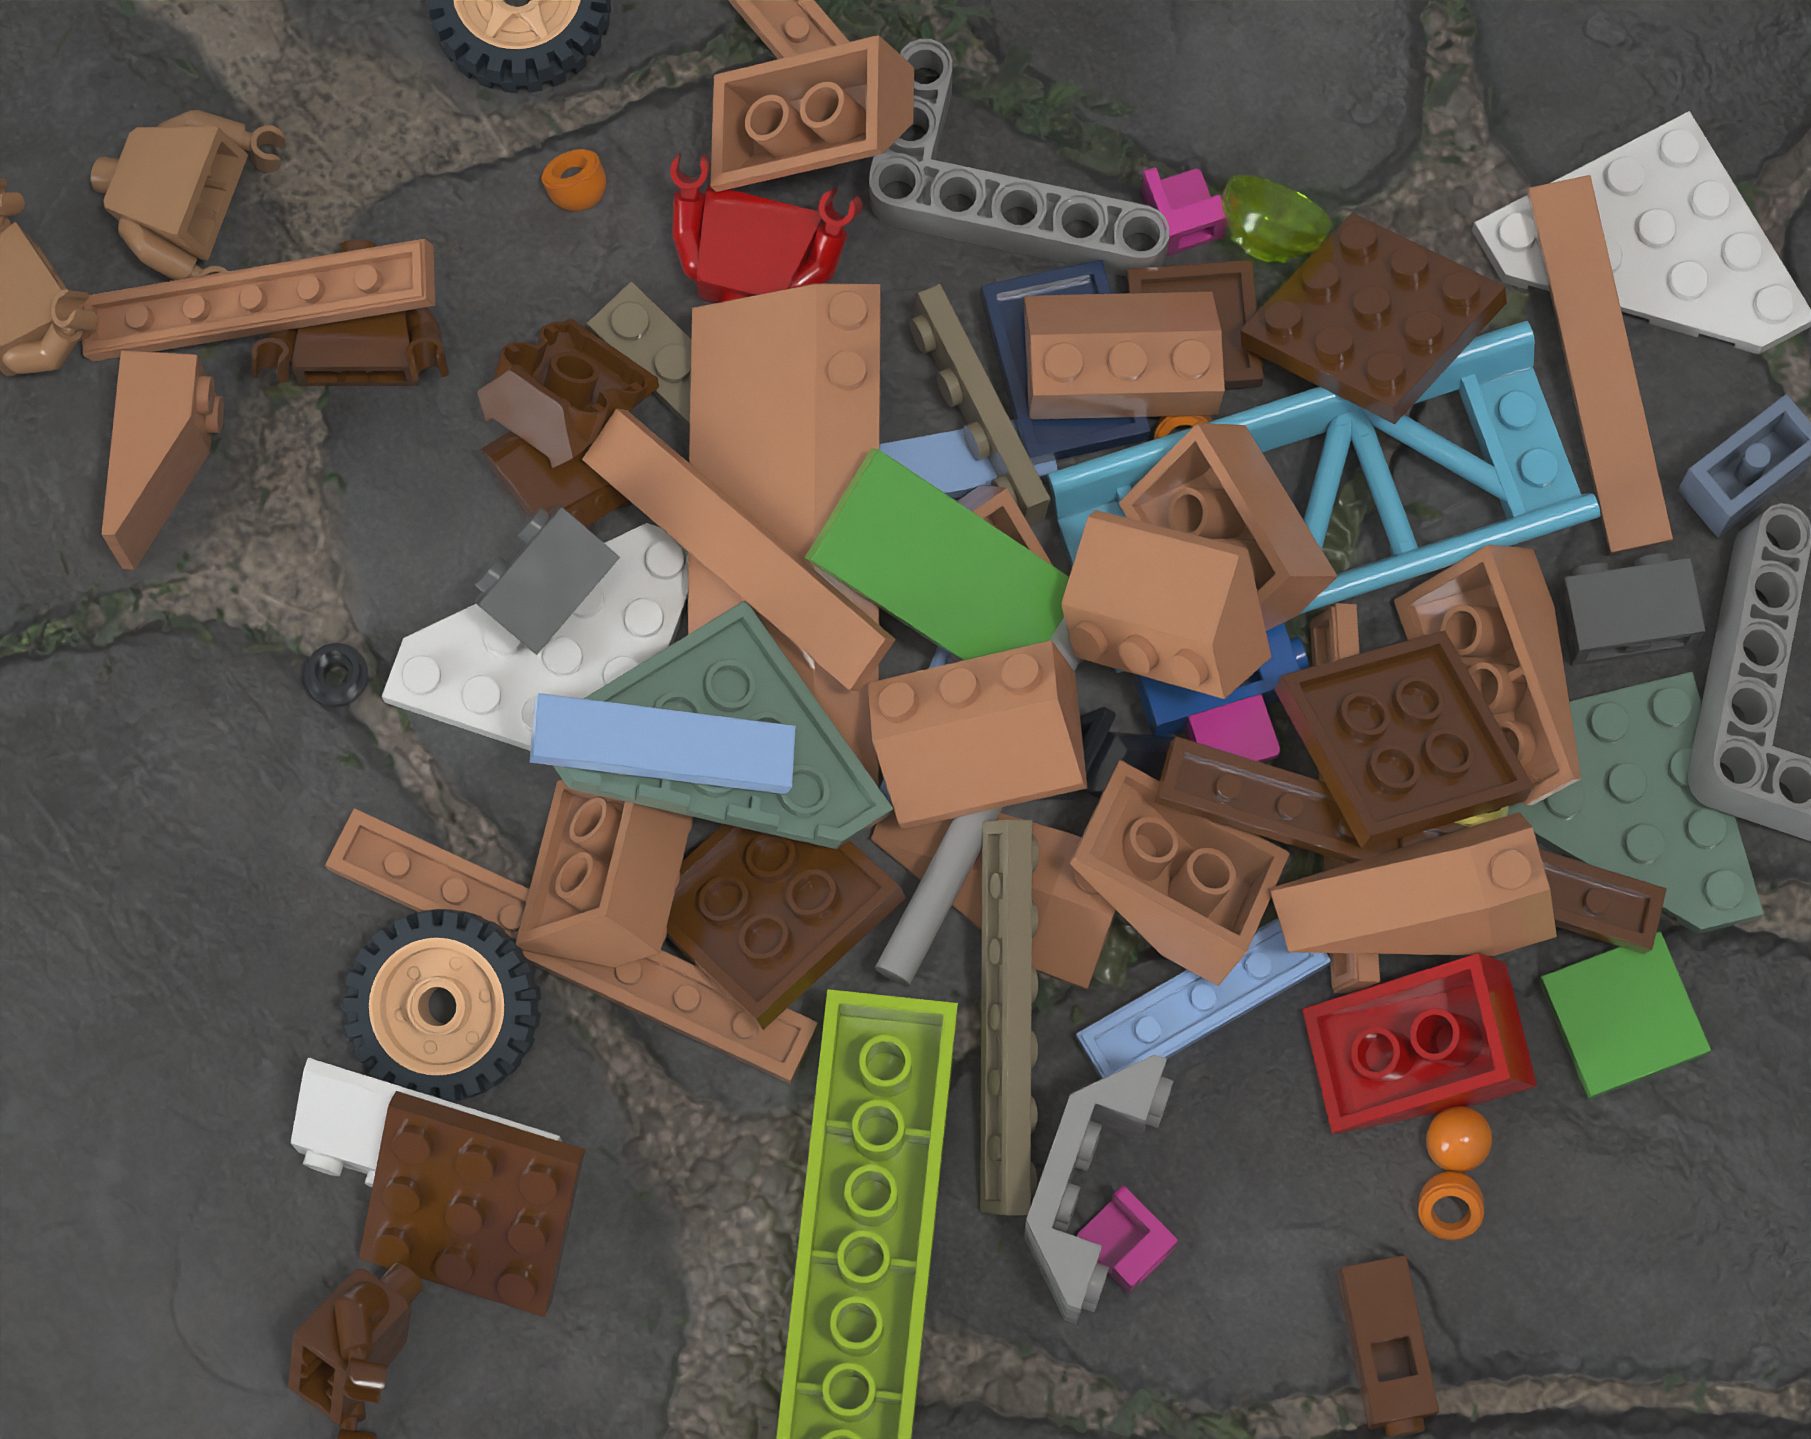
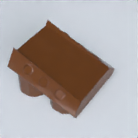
M569 318L564 322H552L542 327L536 345L526 342H512L502 347L494 378L479 389L477 393L485 422L491 418L495 419L549 457L551 467L554 468L573 459L595 441L616 408L630 412L657 390L659 383L658 378L572 318Z
M512 431L481 449L501 484L528 518L539 507L549 512L555 504H558L593 533L598 519L616 508L629 507L633 504L582 460L593 442L573 459L554 468L551 467L549 457Z

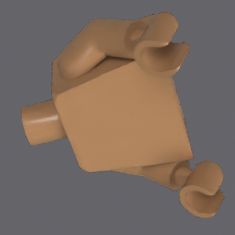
M189 110L159 123L157 127H137L131 131L119 159L104 156L95 161L91 171V184L95 192L106 194L103 200L104 209L119 221L118 234L145 265L174 281L229 272L220 266H209L203 269L196 265L197 258L208 261L248 157L244 150L250 152L251 163L258 170L274 172L280 168L281 159L274 154L262 152L259 147L264 144H271L275 147L284 148L285 137L280 129L273 125H264L251 133L245 131V124L201 110Z
M0 178V371L5 376H14L16 374L58 370L64 366L77 343L97 331L95 328L99 323L98 315L95 311L82 309L86 300L89 299L88 292L69 290L41 247L17 222L10 223L7 216L20 214L24 209L25 201L19 192H4L7 187V180Z

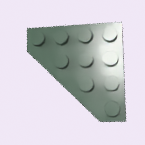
M746 601L736 605L583 699L796 726L792 788L788 794L553 765L569 789L838 849L885 819L893 810L891 804Z
M1693 672L1569 701L1581 779L1532 806L1524 805L1522 802L1509 806L1507 816L1520 812L1533 827L1536 841L1561 856L1564 853L1574 860L1667 888L1662 910L1675 917V922L1696 934L1760 919L1764 913L1735 816L1709 808L1700 803L1691 793L1688 785V769L1702 704Z

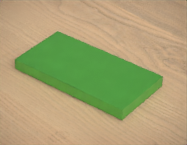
M875 448L870 449L805 556L806 560L960 661L1049 641L1064 617L1061 603L1069 576L881 450Z

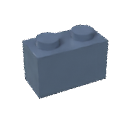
M1785 394L1690 467L1677 491L1716 537L1719 538L1811 467V422L1791 398Z

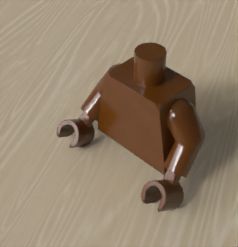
M347 240L340 243V253L377 247V245L366 240ZM428 307L268 333L266 338L258 340L251 347V374L253 378H258L259 372L263 369L275 368L278 371V382H287L289 380V361L292 359V369L299 386H418V381H420L418 374L425 368H439L441 377H446L449 374L442 344L441 326Z
M394 1263L380 1280L365 1269H356L293 1333L288 1388L341 1427L338 1439H377V1433L357 1431L358 1423L366 1419L364 1402L379 1404L381 1390H383L385 1385L387 1367L407 1342L412 1309L410 1304L423 1290L420 1278L403 1264Z

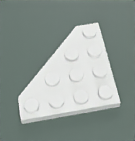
M1690 111L1553 181L1558 182L1591 175L1622 312L1650 319L1648 324L1694 337L1703 334L1735 343L1734 348L1755 354H1760L1811 327V309ZM1528 195L1474 222L1472 232L1503 283L1527 289L1529 285L1549 291Z
M648 523L605 542L604 544L620 556L619 560L537 655L477 604L404 637L382 694L383 701L531 751L534 700L538 693L583 699L674 643L688 604V551L662 528Z

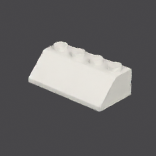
M311 1058L307 1059L304 1067L291 1137V1144L299 1153L305 1155L303 1165L333 1176H340L343 1167L367 1174L365 1184L373 1187L387 1108L396 1091L562 1142L558 1135Z

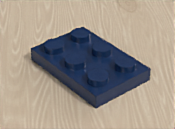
M1102 260L981 286L980 298L1017 433L1033 465L1146 441L1149 438L1151 431L1147 417L1029 418L1024 296L1112 294Z

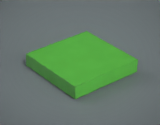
M1661 932L1656 933L1653 949L1645 954L1624 947H1618L1541 976L1539 979L1543 993L1588 1100L1703 1057L1711 1051Z

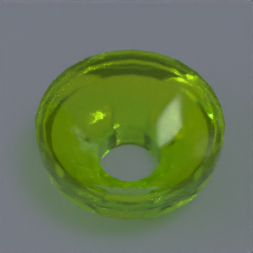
M1235 175L1229 178L1223 190L1221 208L1225 215L1226 223L1232 232L1231 239L1244 248L1247 254L1266 262L1280 261L1285 263L1288 258L1308 254L1320 248L1332 227L1330 218L1316 203L1299 192L1272 180L1252 175Z

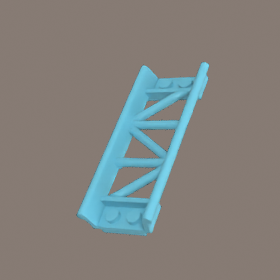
M1527 320L1476 336L1415 402L1418 403L1458 390L1484 460L1406 415H1403L1396 424H1393L1322 387L1310 389L1207 422L1212 424L1246 425L1262 453L1327 432L1304 516V522L1321 550L1351 440L1353 442L1387 534L1392 556L1337 573L1338 577L1300 614L1456 564L1488 544L1512 546L1600 517V508L1593 493H1580L1534 372L1535 340L1532 328ZM1374 427L1497 497L1501 502L1507 519L1418 547ZM1192 428L1047 474L1052 492L1053 511L1060 528V537L1071 568L1074 564L1088 516L1095 510L1126 517L1119 502ZM1114 668L1116 673L1123 672V670Z

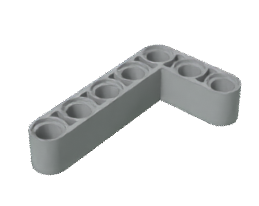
M932 39L912 41L901 50L900 55L914 67V71L920 68H930L935 70L940 77L930 84H920L914 81L913 124L922 127L927 134L916 141H905L898 138L883 154L873 157L869 175L870 206L873 214L882 223L897 228L1069 265L1102 260L1107 273L1127 277V269L1164 265L1169 243V225L1166 217L1155 208L937 161L936 157L952 95V58L948 49L940 42ZM893 181H902L913 188V191L908 196L901 199L890 198L881 190L885 185ZM953 194H962L969 197L974 204L968 210L953 212L947 209L942 204V201ZM1023 207L1028 209L1035 218L1024 225H1014L1008 222L1003 217V214L1008 209ZM1084 220L1095 228V232L1085 238H1075L1070 236L1063 227L1071 221ZM1144 233L1151 236L1155 240L1156 245L1147 251H1136L1131 249L1124 240L1129 235Z
M1780 503L1769 507L1738 532L1734 541L1688 769V785L1694 797L1709 808L1811 841V758L1772 746L1811 550V524L1808 517L1795 506ZM1766 532L1774 536L1780 549L1769 541ZM1755 589L1763 593V595L1766 597L1768 601L1769 607L1764 605L1757 598ZM1743 646L1749 648L1754 653L1757 665L1748 659ZM1732 704L1738 706L1744 713L1746 724L1735 716ZM1720 762L1730 768L1734 776V783L1724 776L1720 768ZM1779 782L1785 784L1791 791L1793 802L1786 799L1782 794Z

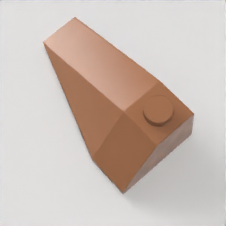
M1488 544L1394 600L1408 640L1444 630L1447 633L1534 786L1527 800L1522 802L1524 805L1532 806L1581 779L1555 607L1534 549Z
M892 810L888 817L877 823L871 837V842L921 881L954 818L902 829L898 824L895 811ZM1000 813L997 820H1023ZM1032 822V834L1036 837L1039 847L1038 864L1032 873V900L1037 905L1039 916L1037 932L1032 938V965L1038 973L1088 991L1118 911L1070 864L1082 837ZM982 849L952 904L964 914V918L979 930L982 929Z
M1520 812L1269 888L1288 952L1469 956L1481 953L1486 956H1496L1557 937L1551 891L1533 827Z

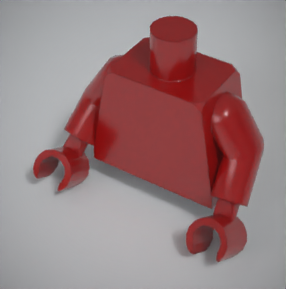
M681 152L675 156L670 167V174L673 182L680 187V190L674 193L672 238L684 274L692 281L697 282L700 299L710 303H720L812 284H827L832 280L848 235L843 228L846 224L857 218L862 211V201L859 196L852 199L848 214L844 216L838 214L833 208V198L837 194L838 187L831 189L822 196L819 201V211L730 189L716 192L710 187V184H708L704 194L699 191V187L704 183L711 166L708 157L702 154L700 160L701 174L691 178L685 176L680 170Z

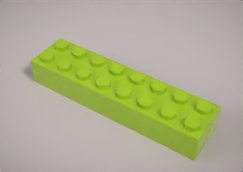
M827 989L776 1439H912L958 1003Z

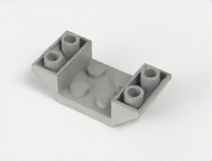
M1154 1054L1069 1096L1026 1219L1024 1238L1065 1321L1077 1324L1082 1309L1095 1312L1109 1270L1108 1266L1098 1263L1102 1249L1101 1245L1067 1234L1081 1188L1071 1184L1074 1171L1077 1168L1088 1172L1100 1138L1101 1128L1140 1141L1146 1124L1156 1128L1159 1127L1174 1080L1162 1077L1167 1058Z

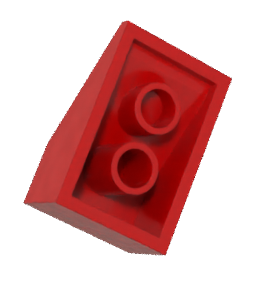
M1481 953L1302 1009L1331 1133L1333 1134L1440 1113L1454 1106L1468 1107L1537 1087L1507 964Z

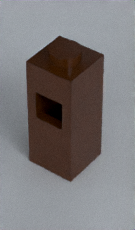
M1406 1255L1341 1267L1336 1278L1368 1430L1385 1427L1387 1438L1402 1437L1426 1431L1424 1420L1431 1419L1438 1414L1439 1407Z

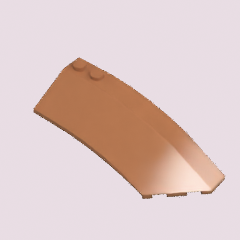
M812 284L692 308L689 463L879 625L880 608L806 560L805 556L870 449L880 450V284ZM688 552L689 635L745 601L690 552ZM750 605L879 787V760L872 741L868 683L879 680V664L860 691H849Z

